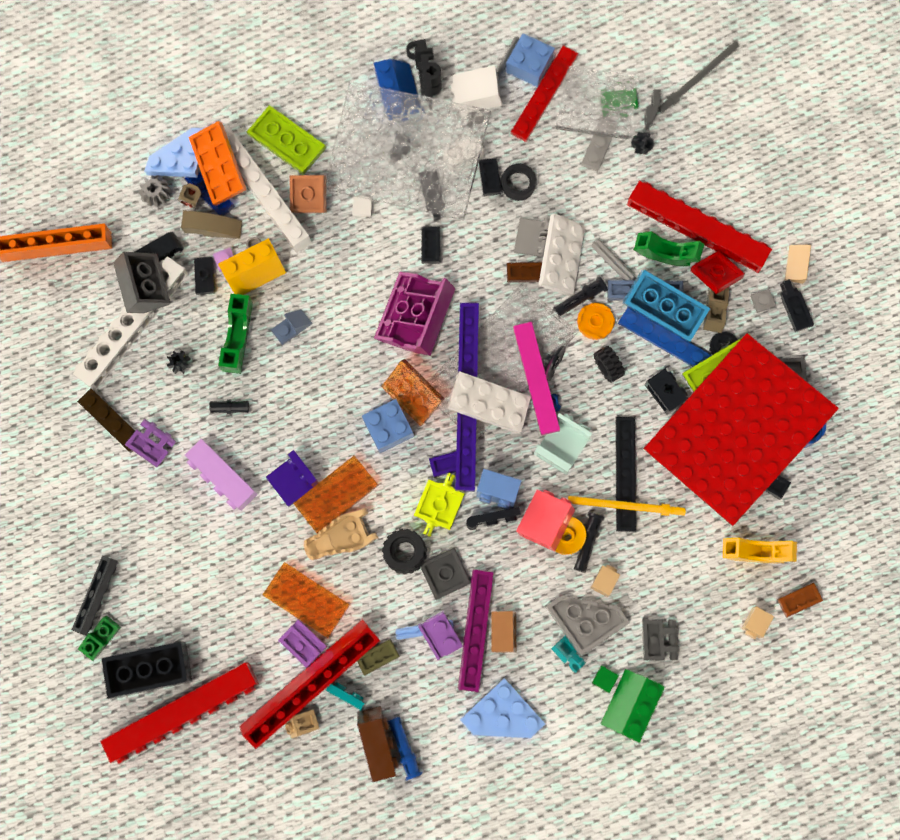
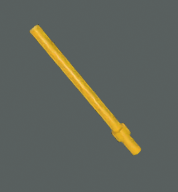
M568 496V500L572 504L654 512L661 513L664 516H669V514L685 516L686 508L672 507L670 504L653 505Z

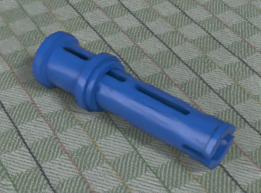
M400 716L389 720L388 723L401 757L399 762L403 765L406 773V781L422 775L423 772L419 770L416 761L417 756L415 753H412Z

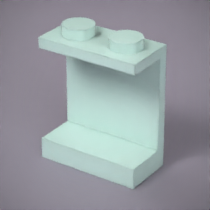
M559 413L557 420L560 432L547 434L536 448L534 455L567 475L592 433L589 432L590 429L583 424L578 425L573 422L574 419L571 416Z

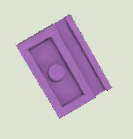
M444 611L427 619L426 622L418 624L421 633L437 660L463 647Z
M299 619L278 640L306 668L327 648Z

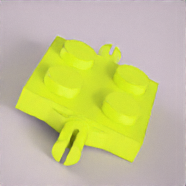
M451 473L447 474L444 483H436L428 479L414 513L415 517L427 523L423 534L431 537L434 526L447 530L451 529L463 500L464 493L455 491L451 486L455 475L452 474L451 476Z

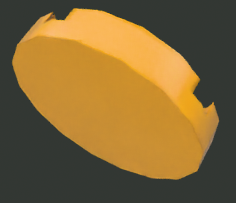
M591 303L584 306L578 314V329L589 339H603L614 328L615 318L610 308L604 304Z

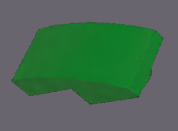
M107 615L103 616L93 632L88 633L78 647V650L91 661H94L121 627Z

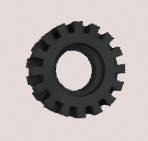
M605 346L593 354L598 369H600L608 382L612 383L625 375L623 364L611 347Z

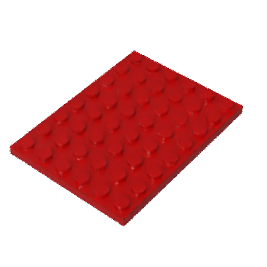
M746 333L643 449L730 525L734 526L839 408Z

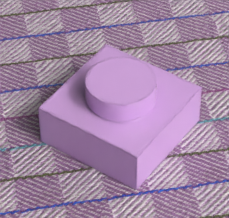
M231 248L213 254L219 272L222 271L218 263L233 256Z

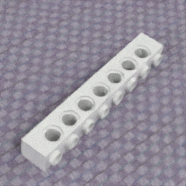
M167 256L165 260L160 261L163 277L169 276L165 284L170 298L187 277L188 273L185 268ZM124 306L122 313L111 322L107 332L103 333L99 337L98 343L89 349L86 358L77 364L73 375L96 391L161 308L143 314L126 313ZM134 319V322L127 326V322ZM118 334H122L119 340H115ZM106 349H110L107 355H103ZM98 363V367L95 370H91V367Z

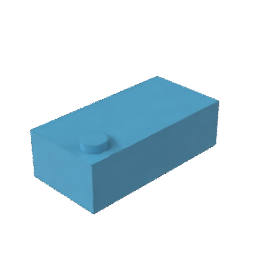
M641 270L622 302L629 308L691 342L710 310L709 307L646 270Z

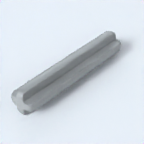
M596 239L592 243V248L623 280H634L635 275L600 239Z

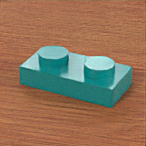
M338 682L334 685L331 683L325 690L359 710H363L366 704L362 701L363 696L355 692L352 695L345 691L346 687Z

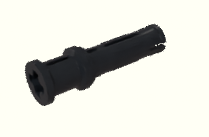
M599 276L596 278V281L589 285H584L580 292L553 307V311L559 318L586 300H593L599 293L608 291V288Z
M591 512L587 514L589 518L585 528L586 541L579 550L574 570L586 573L595 539L600 535V525L605 517Z

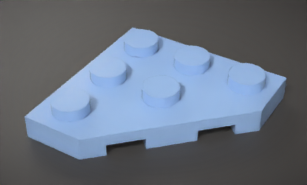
M191 128L150 155L144 170L145 173L153 176L198 177L200 168L189 137L204 128Z
M505 678L460 719L473 735L531 738L545 725Z

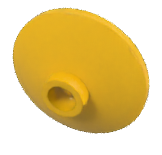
M571 518L555 552L562 555H571L583 547L586 541V529L578 519ZM566 535L572 536L570 540H565Z

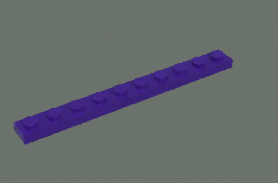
M460 303L458 373L463 372L477 377L479 303ZM458 412L455 491L475 492L477 419Z

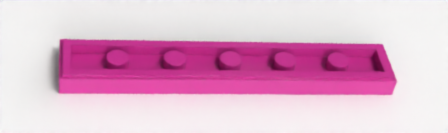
M532 322L515 325L513 330L540 434L543 436L560 432Z

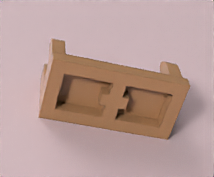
M491 611L492 652L517 653L516 612Z

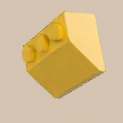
M269 238L218 263L234 294L244 295L286 274Z

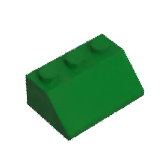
M625 669L600 724L640 743L665 686Z

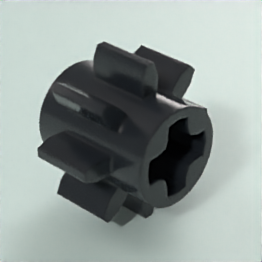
M637 132V135L632 138L631 147L635 148L634 153L647 155L652 150L654 139L649 138L650 133Z
M183 350L180 353L173 351L171 356H167V359L170 361L167 367L169 369L173 368L172 372L174 374L178 371L184 374V370L190 368L187 361H190L191 358L185 356Z

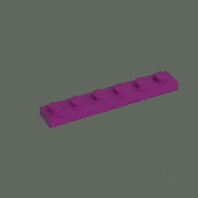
M472 570L458 690L479 692L494 572Z

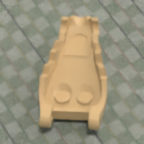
M363 508L359 511L343 514L320 530L317 535L304 540V550L307 557L311 560H316L324 556L354 552L378 539L376 533L368 534L362 517L368 514L367 509Z

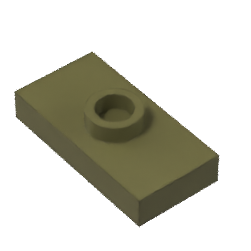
M389 639L370 649L357 663L365 676L400 656L392 640Z

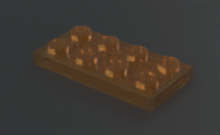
M352 456L293 504L318 534L325 526L331 524L334 519L343 515L377 488L378 484L359 460Z
M285 562L262 594L328 639L350 606V604Z

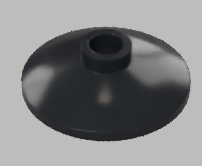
M561 346L553 355L548 354L544 364L547 365V381L553 378L557 366L562 361L566 349L565 346Z

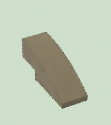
M183 210L181 229L184 233L203 234L204 237L240 239L242 221L216 214Z
M729 287L718 294L714 293L710 288L708 289L706 306L710 310L704 318L703 330L722 333L726 323Z

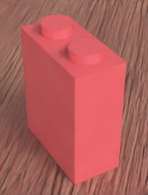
M537 490L516 532L520 536L555 552L575 509L571 505L572 502L563 497L558 499L547 490L543 492Z

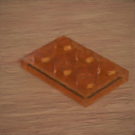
M406 359L399 362L381 386L394 400H397L398 404L420 426L427 422L445 399Z

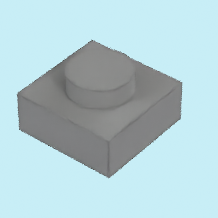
M769 289L751 294L750 296L757 313L776 306Z

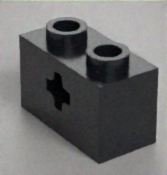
M665 368L647 380L645 387L666 415H669L685 403L688 399V394L683 387H679L675 382L676 378L673 373L668 372ZM669 388L671 389V392H670V393H669V392H667V393L664 392L665 389H667V390H668Z

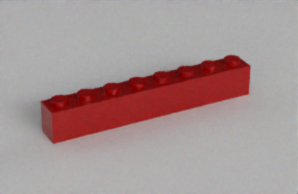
M638 181L628 199L627 206L695 241H701L706 247L716 252L719 250L724 256L757 273L760 272L772 251V248L766 243L752 239L749 234L740 233L733 226L725 225L713 216H707L700 209L692 208L686 205L684 201L672 198L667 192L659 191L647 182Z
M362 619L239 727L242 736L256 750L374 647L380 639Z
M245 662L104 738L100 743L109 762L121 764L130 759L128 755L133 752L137 755L147 750L146 745L152 742L158 744L166 739L165 735L172 732L174 735L184 729L183 725L189 722L191 725L202 720L201 716L208 712L211 715L220 710V705L234 703L238 700V695L242 693L248 695L256 690L255 686L259 685V682L250 664Z

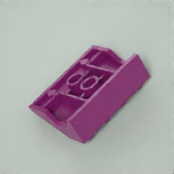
M399 271L374 339L413 353L431 356L456 288L446 278H443L442 281L428 280L419 274Z

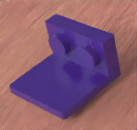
M294 450L287 454L290 459L266 476V479L288 507L319 485L317 479Z

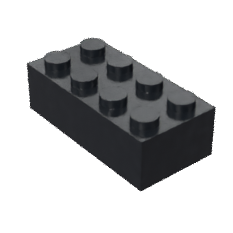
M180 641L101 658L107 699H115L193 682L186 642Z

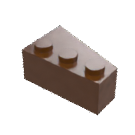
M381 706L359 711L357 713V726L372 783L396 777V769L399 768L397 756L392 754V749H394L392 737H388L387 718L383 717Z

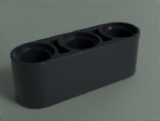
M168 232L135 252L157 254L160 263L167 256L172 258L175 256V253L179 251L181 253L184 247L174 232Z

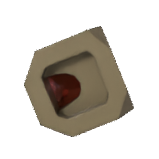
M191 183L186 184L180 192L178 201L195 209L201 192L197 186Z

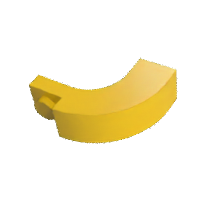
M723 538V558L735 561L774 564L797 562V542H767L743 538Z

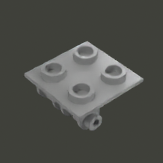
M520 218L514 253L543 257L550 218H544V221Z

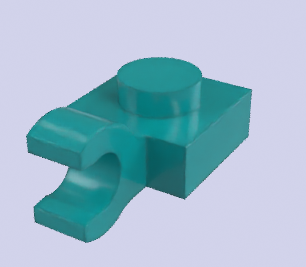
M566 636L551 648L564 664L567 661L569 662L570 669L574 673L586 664L578 656L577 651Z

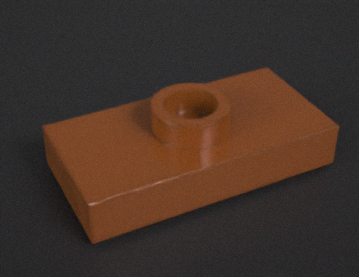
M811 583L777 599L787 618L822 602L823 599L816 585Z

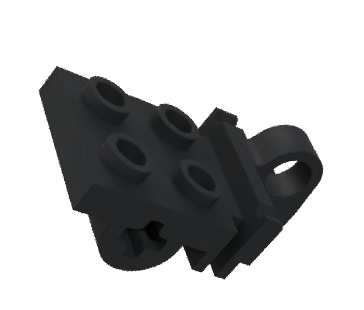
M426 39L411 41L406 46V53L409 59L416 62V68L419 70L421 99H425L426 105L433 104L432 96L439 94L442 89L441 68L437 63L429 62V60H434L433 48H427ZM415 47V53H411L409 50Z

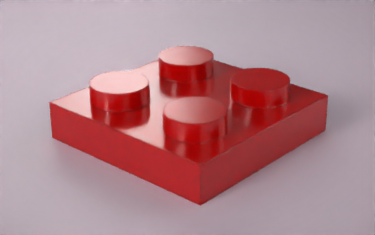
M719 250L692 265L690 270L716 294L743 279L745 274Z

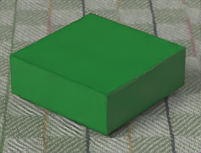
M601 665L592 684L610 693L619 675Z

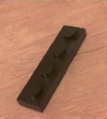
M90 388L77 402L126 450L132 453L133 450L125 446L135 430Z

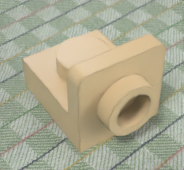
M314 709L295 715L285 724L286 732L290 735L291 739L319 729Z

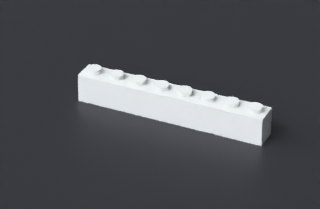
M225 125L224 129L243 181L293 250L298 253L311 244L309 235L229 126Z

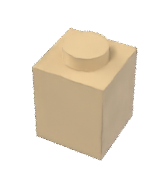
M602 565L590 588L609 597L620 574L616 573V568L610 565L606 567Z
M757 606L752 607L742 626V629L746 631L745 635L752 639L763 638L774 616Z

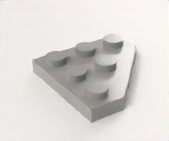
M562 595L546 606V609L580 657L630 623L616 605L600 604L595 601L580 600Z

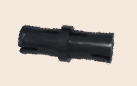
M231 399L219 402L210 401V413H227L228 415H232V413H249V401H232Z

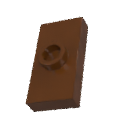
M542 262L507 263V282H539Z

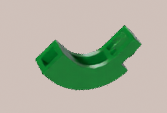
M650 231L638 233L633 250L648 259L665 264L690 266L691 262L700 261L704 244L701 241L687 243L672 242Z

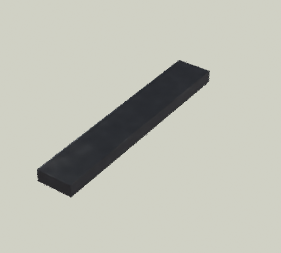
M615 417L616 501L636 503L635 417ZM616 509V532H636L635 510Z

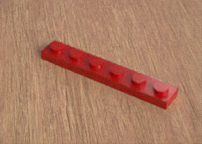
M562 46L511 130V135L527 142L579 53Z

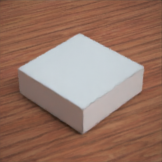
M353 197L352 215L371 217L372 197Z

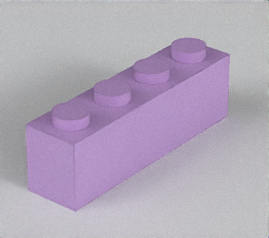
M202 439L185 454L189 459L187 461L188 465L194 470L198 468L202 472L200 476L207 483L211 481L215 485L213 489L220 496L224 494L228 498L226 502L234 510L238 508L242 511L258 495Z

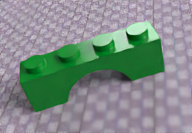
M230 293L227 311L228 332L225 344L221 347L218 367L222 372L241 374L253 306L249 295Z

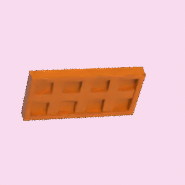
M217 121L189 137L213 205H218L247 190L222 122Z

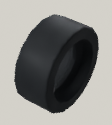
M520 163L512 164L503 172L501 179L502 191L511 200H526L535 191L536 176L529 166ZM516 173L526 175L530 182L528 188L523 191L511 189L508 186L509 177Z

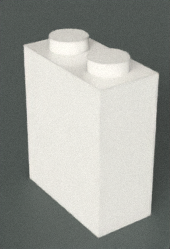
M495 65L453 75L451 90L455 97L452 98L454 109L457 108L460 115L502 106L499 77Z

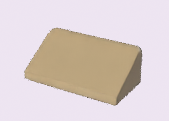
M811 245L789 246L785 281L790 279L791 282L804 284L807 280Z

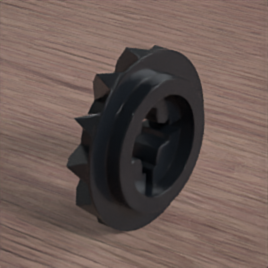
M729 332L717 333L709 342V351L714 355L719 352L721 348L720 343L730 342L729 346L738 339Z

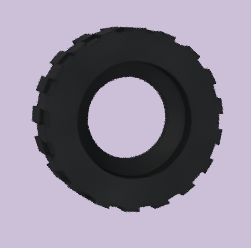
M399 529L392 532L383 543V559L396 573H402L403 575L412 574L414 571H418L424 565L425 559H427L425 542L417 532L410 529ZM404 542L410 543L414 547V555L407 561L399 560L395 554L397 546Z

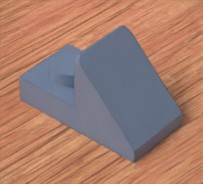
M300 309L284 314L286 319L272 328L271 331L283 346L313 323L303 310Z

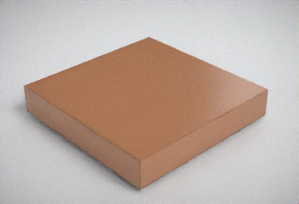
M290 175V211L292 213H327L326 175Z

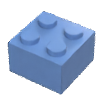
M522 33L506 62V73L538 87L554 59L555 48Z
M396 399L362 415V419L379 453L414 437L413 431Z
M483 469L476 497L480 498L479 501L485 504L497 503L499 508L505 510L509 509V507L514 508L522 480Z

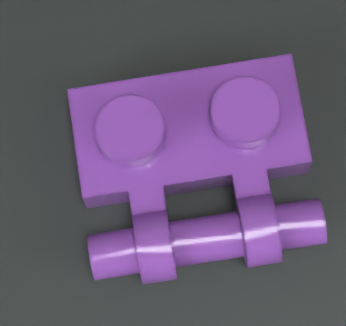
M144 419L140 424L146 429L144 433L136 429L125 446L155 467H158L168 454V451L162 447L165 443L172 447L176 441L170 437L169 433H164L157 428L154 422L150 423ZM151 433L160 439L158 443L148 438Z

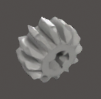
M151 175L150 180L144 178L145 183H140L141 189L138 190L141 200L145 203L147 202V205L150 207L153 204L155 207H158L159 202L165 205L164 198L170 199L168 193L171 192L168 182L160 176L155 178Z

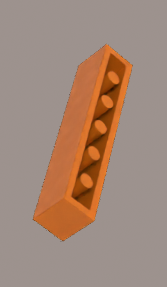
M105 223L0 236V261L2 262L112 249L111 231Z

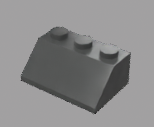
M122 252L113 262L126 313L144 314L171 304L157 254Z

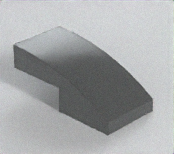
M653 89L651 106H646L644 113L645 130H649L654 122L660 103L661 89Z

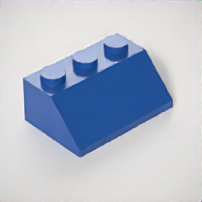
M395 59L374 62L375 75L387 120L421 113L422 109L410 63Z

